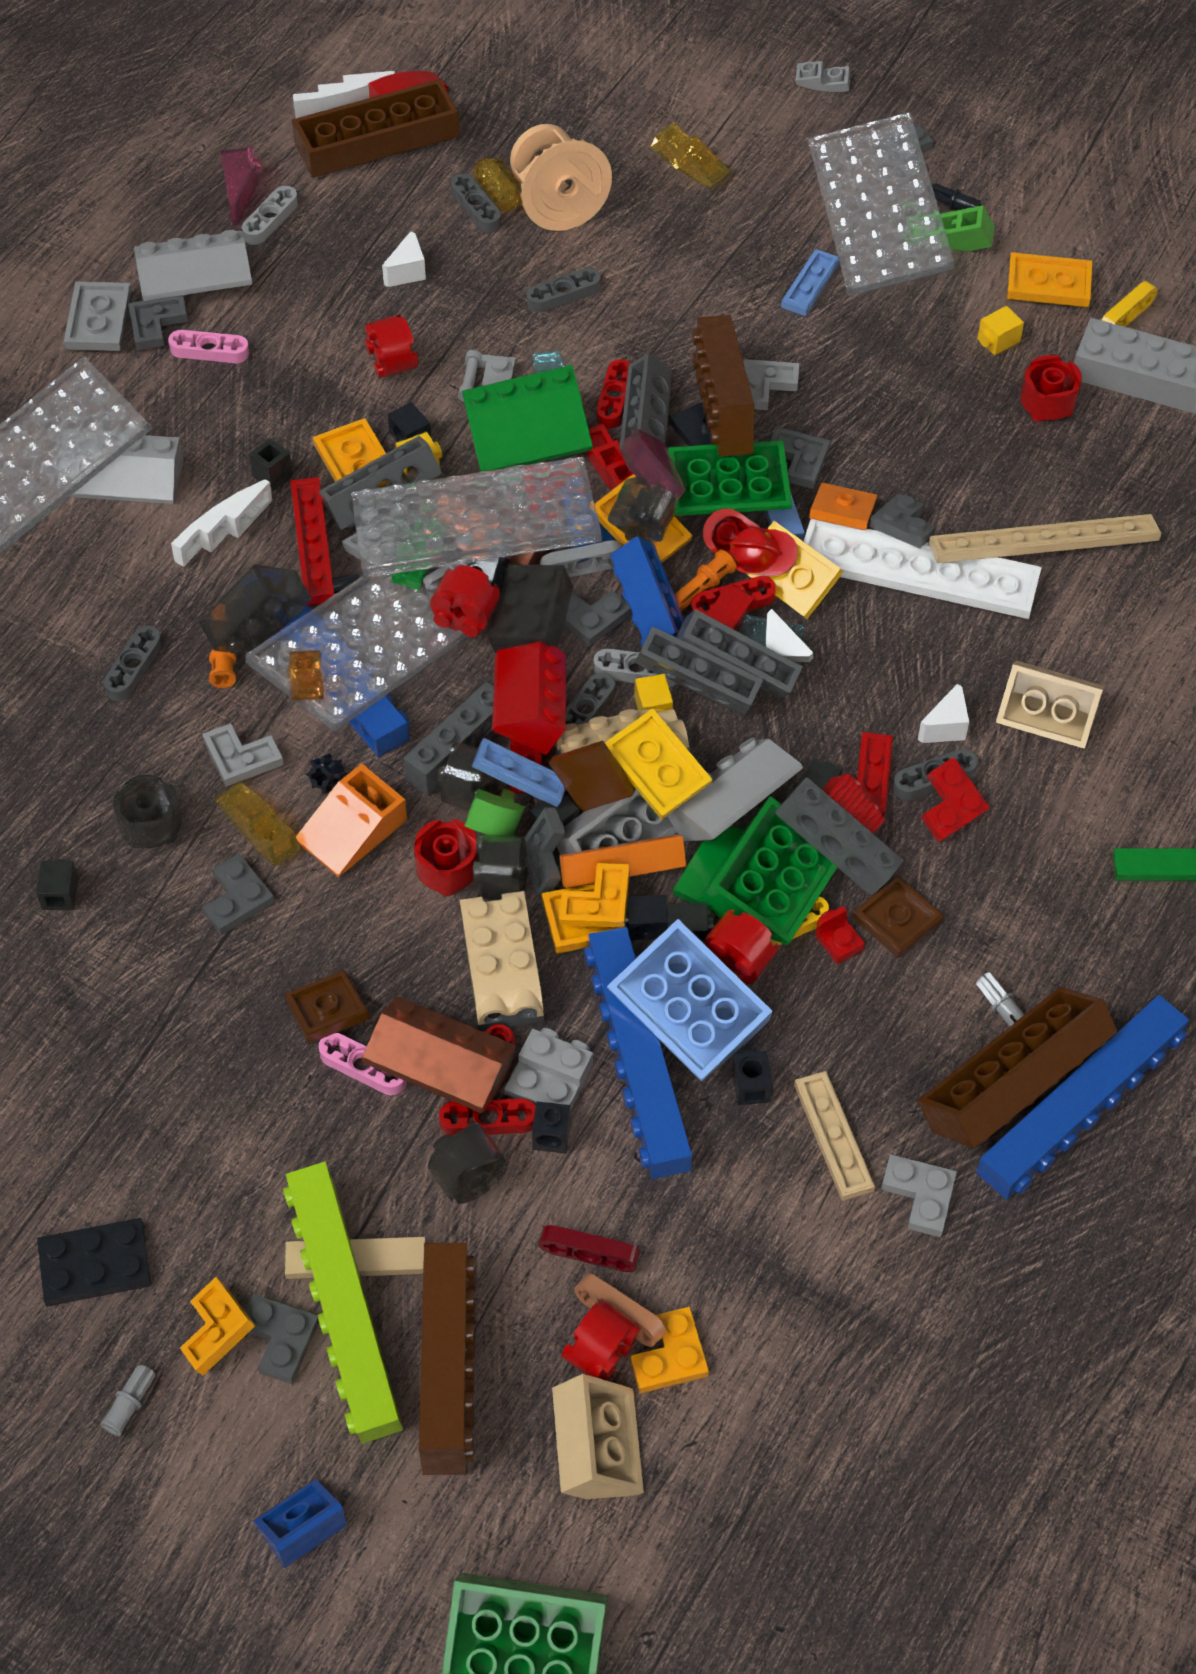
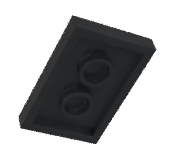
M142 1218L37 1238L43 1299L46 1307L151 1286Z

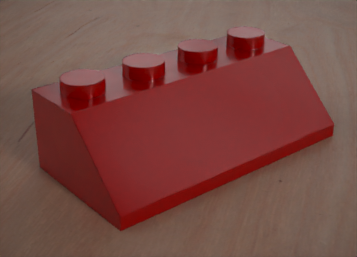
M540 641L498 650L495 654L492 731L547 755L566 730V654L557 647L548 646Z

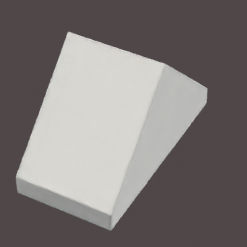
M410 231L382 265L385 286L391 287L426 280L425 260L415 233Z
M771 609L767 613L766 647L793 662H810L814 658L813 652Z
M957 684L921 721L918 735L920 742L966 740L969 718L963 689L960 685Z

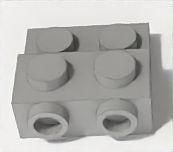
M543 1028L541 1031L532 1029L518 1055L519 1062L504 1089L505 1095L513 1099L530 1100L535 1106L536 1101L570 1105L571 1110L593 1067V1052H590L588 1045L579 1040H573L571 1044L560 1040L559 1035L551 1029Z

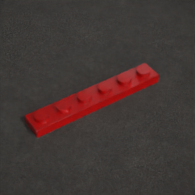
M319 477L290 480L305 606L333 603L335 598L323 503L318 492L321 490Z

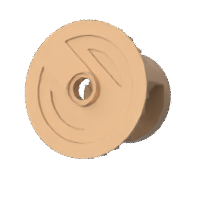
M541 124L524 132L513 146L510 157L511 169L521 183L522 192L520 196L522 206L535 224L547 230L564 231L584 224L601 209L610 192L612 171L607 157L594 144L588 143L583 139L580 141L571 139L562 128L556 125ZM543 150V153L540 156H536L537 152ZM572 180L571 187L565 190L569 186L565 181Z

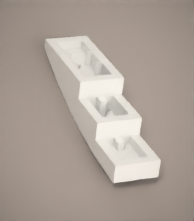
M385 71L343 75V83L318 85L319 92L293 94L295 118L369 99L368 83L395 72Z
M264 479L237 492L194 521L171 543L174 561L185 567L201 548L212 552L228 534L239 538L273 501L270 482Z

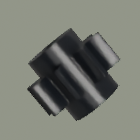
M331 754L323 755L321 759L311 760L310 763L313 767L310 769V772L306 773L312 784L311 788H322L323 794L330 793L336 784L347 775V772L344 771L342 760H332Z

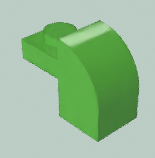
M503 788L500 797L478 789L468 812L465 827L493 837L511 838L515 834L525 806L515 803V793Z

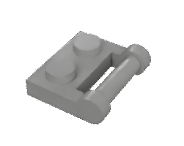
M469 350L465 357L467 366L463 385L459 387L458 398L464 402L462 391L474 387L477 368L485 369L482 386L513 379L516 366L515 358L483 355L477 350Z

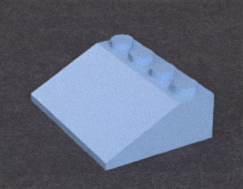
M679 919L607 986L700 1081L704 1080L743 1047L770 1021L772 1010Z

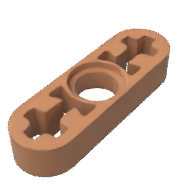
M587 1274L575 1286L574 1290L577 1297L588 1308L591 1309L595 1303L599 1304L600 1299L603 1298L637 1322L636 1325L641 1328L636 1339L642 1344L653 1347L666 1333L664 1324L656 1315L597 1276Z

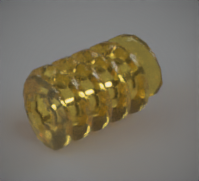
M487 157L476 163L473 169V177L500 212H509L521 203V183L502 159Z

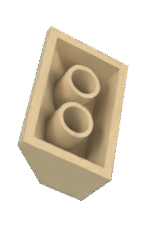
M1016 660L1012 665L996 723L1085 749L1105 686Z
M581 1374L553 1387L561 1493L583 1499L633 1496L644 1493L633 1388Z

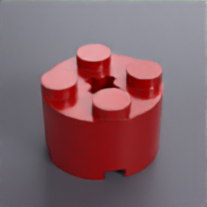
M397 314L364 325L367 337L364 339V344L368 355H374L376 362L373 364L378 378L389 377L418 367L417 352L411 353L412 343H414L413 336L404 316L401 317V314Z
M1044 355L1031 361L1024 374L1020 400L1022 406L1030 413V417L1038 422L1058 420L1073 414L1082 380L1079 368L1070 360L1069 364L1061 361V357L1057 355Z
M459 565L455 570L451 571L449 568L443 575L430 601L431 610L434 614L433 621L442 628L449 627L452 630L464 633L468 637H476L486 627L500 599L499 588L496 584L493 587L487 581L489 576L479 569L466 565Z
M441 819L429 822L419 830L415 838L414 857L417 876L426 887L439 892L443 896H451L456 891L466 888L474 881L479 872L476 834L472 829L465 827L464 822L451 819L452 822H441Z
M728 910L702 943L744 984H751L757 980L777 954L778 944L776 943L773 946L770 941L773 934L755 917L744 912L740 916L732 915L735 910Z
M601 1298L599 1304L595 1303L573 1333L575 1335V1344L573 1346L567 1344L561 1358L585 1375L609 1381L617 1369L616 1364L621 1357L620 1354L626 1357L637 1342L636 1337L641 1328L636 1325L637 1322Z

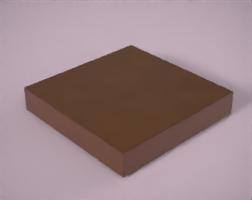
M603 740L553 756L549 762L581 812L631 797L635 792V788Z
M898 875L852 912V918L897 958L940 924L944 916Z
M345 970L284 994L285 1001L308 1044L370 1019L367 1008Z

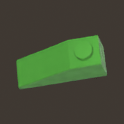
M982 205L908 220L905 243L909 246L965 252L989 248L993 244L995 225Z

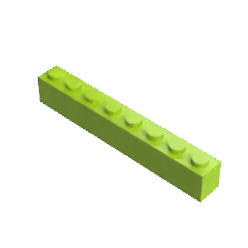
M326 1161L287 1173L286 1178L289 1186L283 1188L288 1207H295L297 1217L291 1219L297 1239L303 1238L306 1249L300 1250L305 1270L312 1269L314 1281L309 1282V1287L314 1302H321L323 1313L317 1314L323 1335L329 1334L332 1345L326 1347L332 1368L338 1366L341 1378L335 1380L341 1401L347 1400L350 1412L345 1413L349 1432L351 1435L356 1433L361 1443L364 1444L403 1431L399 1411L331 1172Z

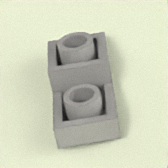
M823 61L798 63L795 82L798 86L817 91L846 92L850 88V67L824 69Z

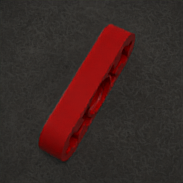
M623 359L614 360L609 364L597 405V423L599 425L604 424L608 429L619 426L623 418L628 366L631 364ZM619 372H623L621 380H617ZM617 390L620 391L622 395L619 397H611L608 395V392ZM609 407L613 408L611 416H607Z
M758 576L730 584L745 593L749 591L750 595L755 597L748 611L768 606L776 599L775 582L767 576ZM727 585L696 594L691 602L692 612L696 609L707 615ZM764 587L767 594L761 595L758 589ZM707 603L709 610L704 611L701 604Z
M527 1099L491 1100L484 1111H493L497 1114L498 1118L492 1124H484L478 1119L481 1114L480 1112L452 1101L441 1107L439 1111V1124L441 1130L449 1136L527 1133L533 1128L536 1106ZM503 1111H507L508 1122L503 1123ZM519 1111H525V1121H519ZM469 1112H473V1124H469ZM451 1114H458L457 1124H451Z

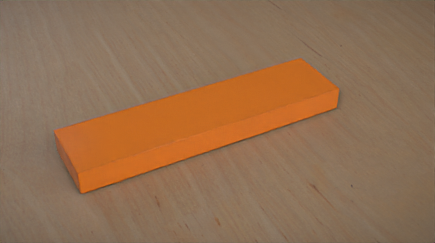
M681 834L559 855L562 883L565 888L595 883L597 863L629 864L630 877L686 867L684 840Z

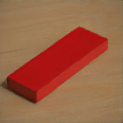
M862 732L857 780L861 785L863 793L866 794V798L878 805L881 816L885 818L893 735Z

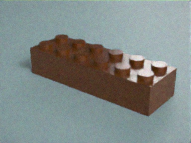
M440 79L292 119L294 142L311 177L324 175L460 136L459 112Z
M731 315L697 317V328L692 330L693 345H696V353L692 354L693 369L696 370V382L699 385L700 399H703L704 415L706 414L707 429L710 430L711 445H716L718 456L753 454L754 401Z
M1063 987L1056 989L917 1100L932 1133L974 1149L985 1143L989 1136L1000 1127L1008 1124L1017 1113L1034 1103L1039 1095L1049 1087L1056 1085L1061 1077L1072 1068L1079 1066L1088 1055L1105 1045L1106 1041L1117 1033L1104 999Z
M424 1243L419 1453L423 1475H467V1462L474 1461L472 1427H474L473 1392L475 1390L473 1358H475L474 1291H476V1270L474 1256H468L467 1243Z

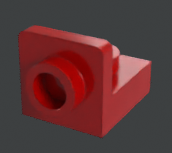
M844 906L836 910L830 909L824 912L817 921L815 937L836 964L864 950L865 943L847 921L848 910Z

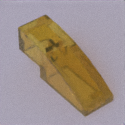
M675 122L656 134L651 145L674 168L706 186L713 187L731 172L695 134L689 138Z
M237 783L215 798L216 803L237 829L274 866H277L301 850L294 831L276 817L274 809L243 783Z

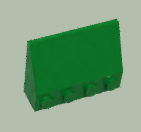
M573 365L462 391L482 476L497 473L498 470L518 465L527 466L593 449Z
M783 441L753 442V454L718 456L716 445L668 447L669 488L675 516L712 514L720 509H733L738 512L792 509Z
M769 796L754 813L699 896L697 902L707 903V909L719 918H722L728 910H735L732 915L740 916L743 912L755 917L773 934L770 939L788 945L837 869V866L775 814L781 804Z
M460 1572L454 1581L442 1674H597L608 1595Z

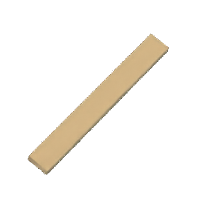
M1152 514L936 535L930 536L928 544L936 563L1159 541L1161 531Z

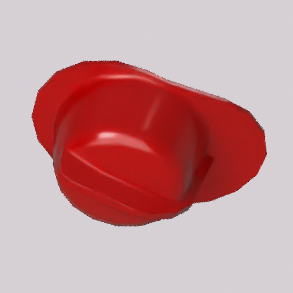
M720 509L713 512L707 518L703 527V539L706 546L712 552L716 553L719 550H724L730 554V542L734 541L739 532L748 528L760 527L738 511Z
M748 528L739 532L734 541L730 542V555L736 562L737 570L746 574L779 576L792 568L798 556V547L794 539L788 533L779 530Z

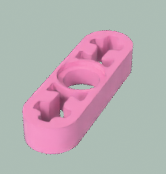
M177 330L171 333L168 338L170 352L179 358L241 363L249 357L248 341L240 335ZM208 343L216 345L210 350L202 348L203 345Z
M340 1033L332 1034L320 1040V1058L327 1066L387 1095H396L405 1089L407 1085L405 1080L397 1078L398 1080L392 1079L388 1083L386 1082L385 1075L388 1077L392 1075L386 1072H379L378 1069L372 1066L366 1070H358L353 1066L357 1059L362 1058L367 1046ZM337 1045L340 1046L341 1053L334 1051L332 1054H329L328 1048L334 1049Z

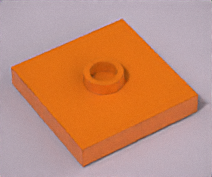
M821 483L810 509L809 518L866 530L878 495Z

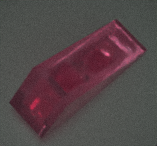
M252 147L221 151L233 226L239 224L258 186L257 174L262 173L259 157L254 158Z
M637 428L631 436L626 438L620 451L629 469L660 506L669 512L686 489L664 442Z

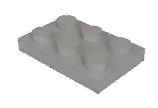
M75 281L64 337L65 349L121 351L129 308L128 303L131 297L130 283Z

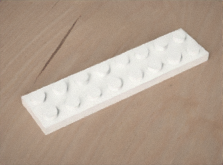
M815 519L810 520L804 543L843 571V574L840 576L842 578L1029 619L1041 572V567L999 557L936 563L929 547V542L919 549L876 530H860Z

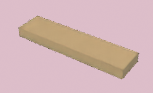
M827 1071L796 1079L794 1083L795 1089L841 1200L845 1201L874 1192L875 1185Z
M425 1237L350 1239L360 1276L423 1274ZM304 1241L286 1242V1279L314 1278L312 1269L306 1271L301 1258L300 1250L306 1249Z

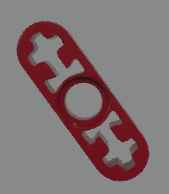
M555 1225L543 1227L538 1246L549 1254L622 1272L635 1271L640 1256V1250L631 1244Z

